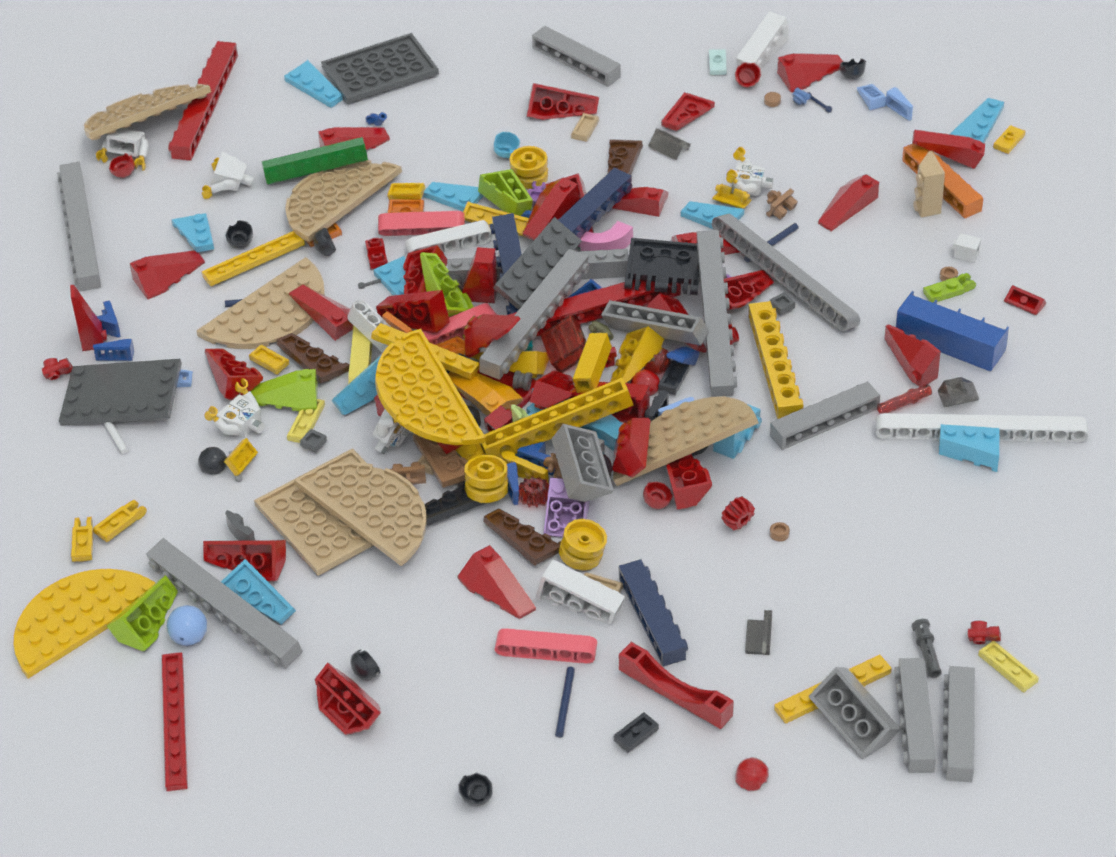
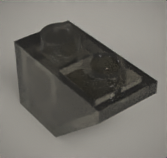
M963 377L944 380L938 389V394L944 407L979 400L974 383Z

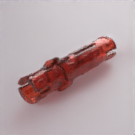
M928 384L916 389H909L902 395L877 404V410L879 414H883L910 403L915 404L918 400L932 395V389Z

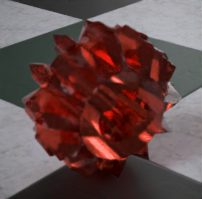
M531 476L530 479L524 478V481L519 484V499L522 505L527 504L529 508L531 506L538 508V505L545 506L549 492L547 479L542 480L540 476L537 478Z

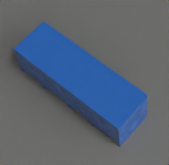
M914 291L909 294L897 310L896 328L903 330L906 335L913 334L920 341L923 339L927 340L940 350L941 353L987 371L993 370L1006 351L1008 326L1004 330L986 323L984 317L980 321L962 314L960 308L956 312L938 305L937 300L930 302L914 296Z

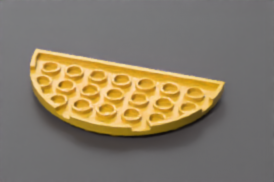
M421 329L402 335L401 339L391 343L384 350L378 361L375 385L382 405L394 420L414 434L439 443L474 445L485 442L486 437Z
M95 569L69 575L43 589L27 604L15 627L14 650L23 673L29 679L107 630V625L152 587L155 582L131 571Z

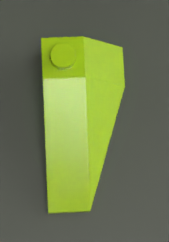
M422 252L420 257L426 292L443 290L449 317L473 308L474 306L469 296L460 291L458 288L459 283L451 279L448 275L449 270L437 254Z
M316 369L296 370L259 383L251 390V393L259 406L270 404L275 405V408L282 409L283 406L292 407V411L316 410L318 399Z
M166 575L163 576L107 625V628L118 642L145 651L157 640L159 629L166 620L164 618L167 611L171 608L178 590Z

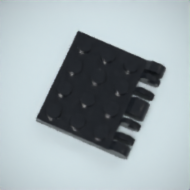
M631 238L624 289H632L634 279L636 280L635 290H639L640 280H647L646 291L651 290V282L655 281L654 291L667 293L669 282L672 283L671 293H676L677 283L684 284L682 287L683 294H687L688 285H691L690 295H698L700 274L697 243Z

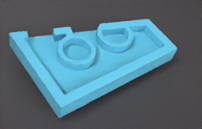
M432 182L423 193V196L427 199L460 211H464L467 202L477 204L483 197L478 192V187Z
M689 201L681 210V217L713 229L712 220L717 216L731 214L740 220L744 215V209L692 201Z
M206 213L171 219L172 225L179 230L182 236H185L187 242L196 252L214 249Z

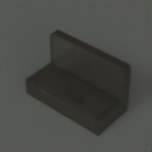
M656 128L648 147L677 160L682 148L689 150L691 146L690 143L659 128Z
M764 610V620H747L746 654L770 655L772 610Z

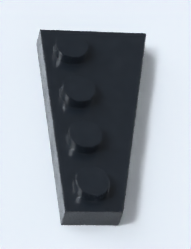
M463 481L452 492L448 490L442 493L440 499H432L424 504L427 525L485 503L473 501L465 492V481Z

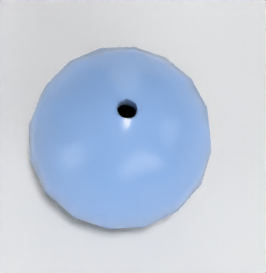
M190 605L181 606L173 610L168 617L167 632L171 639L179 645H194L201 641L207 632V619L198 608Z

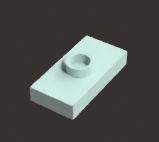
M726 49L709 50L710 75H727Z

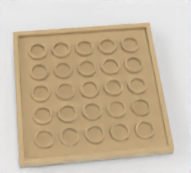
M352 448L314 469L317 472L329 468L328 465L366 462ZM295 479L254 500L258 510L318 576L374 546L295 486Z

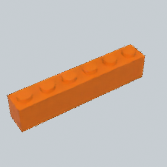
M912 143L903 147L902 161L918 174V166L930 150ZM934 153L945 172L943 199L964 219L981 212L983 206L982 195L975 191L970 184L963 180L959 174Z

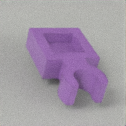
M534 181L532 189L528 190L529 195L533 199L532 206H535L539 194L546 188L545 182L541 186H536V181Z

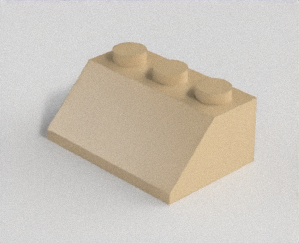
M933 151L927 153L919 164L918 174H916L917 187L914 190L916 199L913 202V206L921 218L941 214L945 172Z

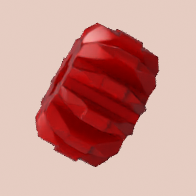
M743 496L736 497L725 506V510L721 513V519L729 528L735 531L751 521V517L755 514V508Z

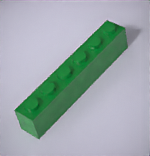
M363 137L261 162L266 182L271 184L366 161L368 156Z

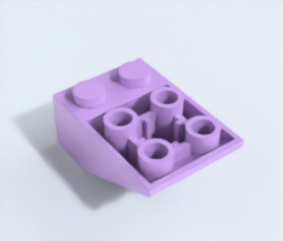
M550 478L543 534L546 533L549 536L563 537L564 529L568 523L576 519H587L590 501L583 502L569 499L563 479Z

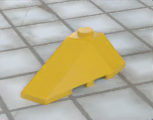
M649 326L627 333L618 352L621 354V357L615 363L618 367L612 373L610 382L623 378L624 382L627 383L636 372L640 371L661 351L664 338Z
M522 351L518 360L510 366L509 371L531 372L532 378H537V374H544L550 353ZM479 352L472 358L480 360L484 352Z

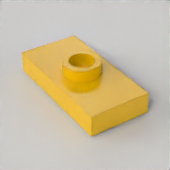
M1010 125L994 142L993 148L1009 154L1025 136V130Z
M391 183L387 196L388 199H422L426 187L424 183Z
M260 345L249 354V360L276 375L289 365L287 358L263 345Z
M245 438L236 446L224 462L233 474L237 476L241 474L258 452L250 441Z

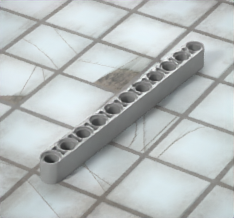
M725 214L713 218V230H719L721 237L836 328L846 331L859 326L860 317L857 312L733 215Z

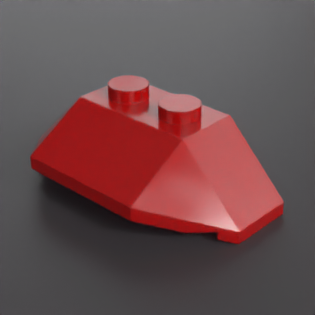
M632 418L629 422H625L620 426L614 447L612 464L615 473L633 478L646 468L651 423L649 418Z
M327 662L316 676L315 685H317L319 710L345 735L369 729L381 714L379 704L356 682Z

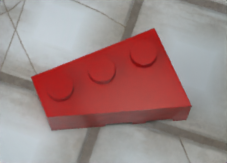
M477 247L466 279L462 285V293H466L471 302L495 304L497 291L493 287L497 283L495 248Z

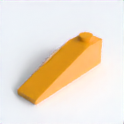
M451 371L448 373L456 389L486 416L500 405L506 410H511L512 404L517 406L523 400L510 386L477 372L471 379Z

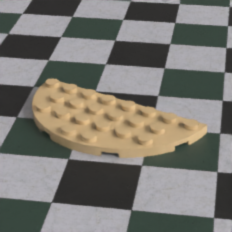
M189 84L155 89L153 94L143 95L141 93L107 106L106 111L96 112L84 123L85 134L91 140L100 139L103 134L115 133L116 129L121 127L128 128L132 125L131 123L136 121L143 122L149 116L162 114L164 110H173L177 108V105L191 103L192 99L204 98L206 94L211 92L210 86L197 84L195 85L196 87H190Z
M366 160L310 174L293 188L290 198H287L285 211L289 226L299 237L310 242L317 231L329 228L402 173V167L388 162L377 164L372 163L371 160Z
M305 257L196 330L197 336L212 344H216V342L224 344L227 348L256 349L260 345L268 347L269 343L277 342L278 338L290 333L298 335L314 320L289 296V292L304 284L325 295L323 278L317 267Z
M722 396L683 402L671 410H665L660 416L651 421L646 468L633 478L614 472L613 481L616 486H619L759 423L758 419L749 405L735 398Z
M348 462L328 465L329 468L317 472L314 469L294 480L295 486L400 566L404 565L420 547L427 525L425 505L419 496L418 490L400 474L387 468L385 470L375 468L373 464Z

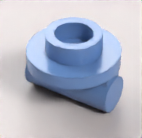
M796 88L792 93V100L798 105H805L806 101L811 97L809 93L799 88Z

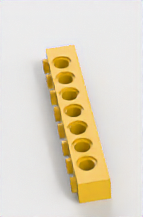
M771 301L749 304V322L777 419H780L803 409L802 398L799 399V386L795 385V373L791 372V360L787 359V346H783L784 336L783 333L780 334V322L776 321V309L772 308Z
M620 378L484 434L486 438L482 445L486 455H494L501 458L503 451H510L516 454L517 450L521 447L552 439L563 424L582 427L633 406V402L623 378Z

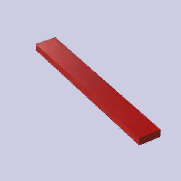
M182 652L162 654L166 791L188 789L184 663Z

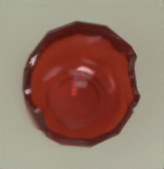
M662 348L660 353L654 355L655 361L645 364L644 370H650L656 375L664 373L671 362V359L667 358L669 351Z

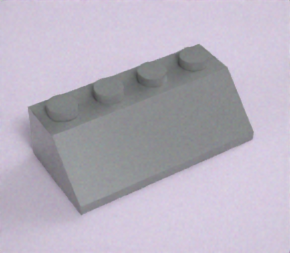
M563 424L553 436L552 443L568 498L587 502L611 494L614 490L597 433Z
M835 667L808 696L862 759L888 744L901 730L848 668Z

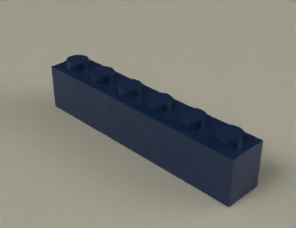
M613 168L558 221L578 238H581L596 222L600 221L604 214L609 212L616 203H619L622 197L631 191L633 186L632 176L617 168Z
M514 213L492 217L493 224H489L491 235L495 234L496 240H493V246L495 251L498 250L499 256H496L497 266L502 269V272L499 273L500 279L522 255ZM508 301L509 305L506 306L507 315L518 312L519 310Z
M641 559L619 565V580L623 583V588L662 666L686 660L688 644L685 639L681 638L680 628L678 624H674L672 612L666 608L663 595H659L657 583L655 580L652 581L649 567L645 566Z

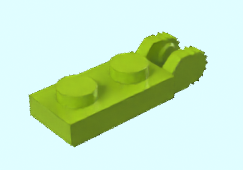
M969 273L960 274L957 278L923 287V293L930 302L935 300L939 302L973 290L976 287V282L970 279Z

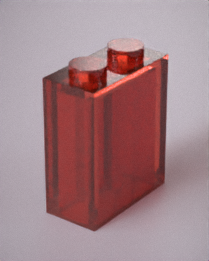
M569 315L540 334L551 365L561 373L579 363L586 344L580 324Z

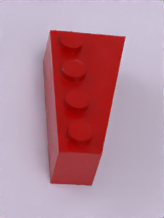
M443 290L388 296L375 306L377 314L381 317L384 313L389 312L413 329L437 333L450 322Z
M599 382L597 388L610 382ZM625 383L633 406L611 415L624 423L629 422L632 418H644L646 409L650 408V385ZM576 391V393L572 395L570 399L583 393H577Z

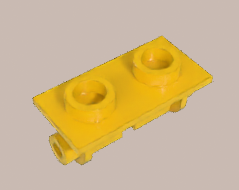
M723 184L716 185L715 191L717 193L712 197L713 200H717L720 203H726L741 209H745L751 202V199H749L750 194L746 191L735 188L732 193V187Z

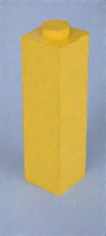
M589 333L573 376L577 393H586L597 388L612 348L607 333Z

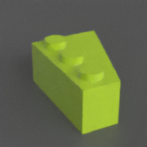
M512 169L480 174L478 192L501 210L519 216L527 210L532 211L533 199Z

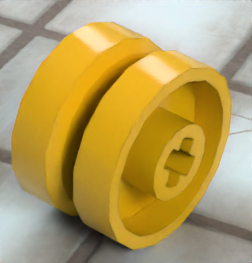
M524 146L511 153L509 158L510 168L514 171L525 189H532L534 181H536V186H541L543 182H547L548 157L543 149L536 146Z
M480 455L470 459L465 464V492L473 501L491 503L504 498L508 493V468L503 459L494 455Z
M576 519L568 523L564 529L563 538L559 546L561 560L571 568L582 571L591 570L598 566L607 543L605 530L598 523L588 519Z

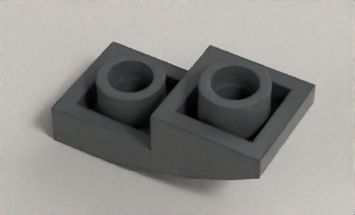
M227 510L225 512L227 526L235 538L238 540H255L254 530L244 526L243 517Z

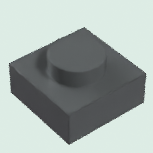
M785 292L770 299L772 307L780 315L795 308V302Z
M310 429L300 440V445L317 453L327 442V436Z

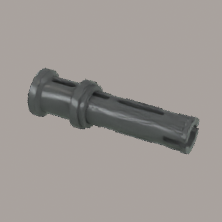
M918 619L912 623L911 627L917 636L916 643L922 649L929 677L936 678L942 674L933 646L934 635L930 632L929 620Z

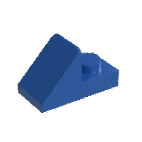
M110 300L103 302L104 309L101 310L102 315L97 316L102 324V329L106 330L107 335L117 338L121 337L118 321Z
M545 442L521 447L517 450L519 458L548 470V467L543 464L544 458L550 457V455L546 454ZM555 469L552 473L548 472V475L553 476Z

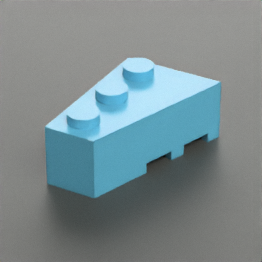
M749 405L759 423L713 443V451L732 459L738 453H741L746 441L752 438L754 430L758 429L762 423V418L760 417L761 409Z
M941 424L939 455L959 461L965 459L974 462L975 466H988L992 468V471L997 472L1000 428Z

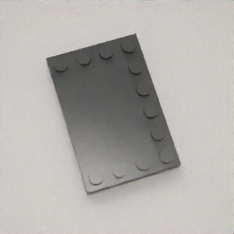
M412 33L321 61V67L342 94L347 104L439 74L438 67Z
M166 359L73 366L59 417L60 425L170 418L182 366L181 360Z

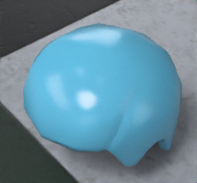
M511 132L498 133L494 140V151L502 158H510L511 153L519 148L520 140Z

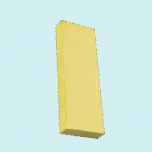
M317 399L316 410L306 409L298 413L287 434L288 441L300 443V440L306 433L314 428L325 407V400Z
M994 640L979 650L978 656L1023 693L1038 683V676Z

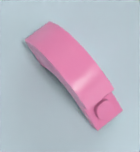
M617 221L611 229L602 233L586 231L580 239L582 241L578 247L581 248V251L625 249L630 244L631 238H633V227Z

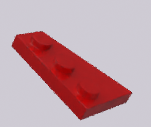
M684 92L662 119L661 126L677 131L714 108L715 102Z

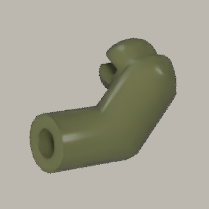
M593 321L588 326L592 333L597 331L607 333L610 341L614 338L609 327L598 321Z

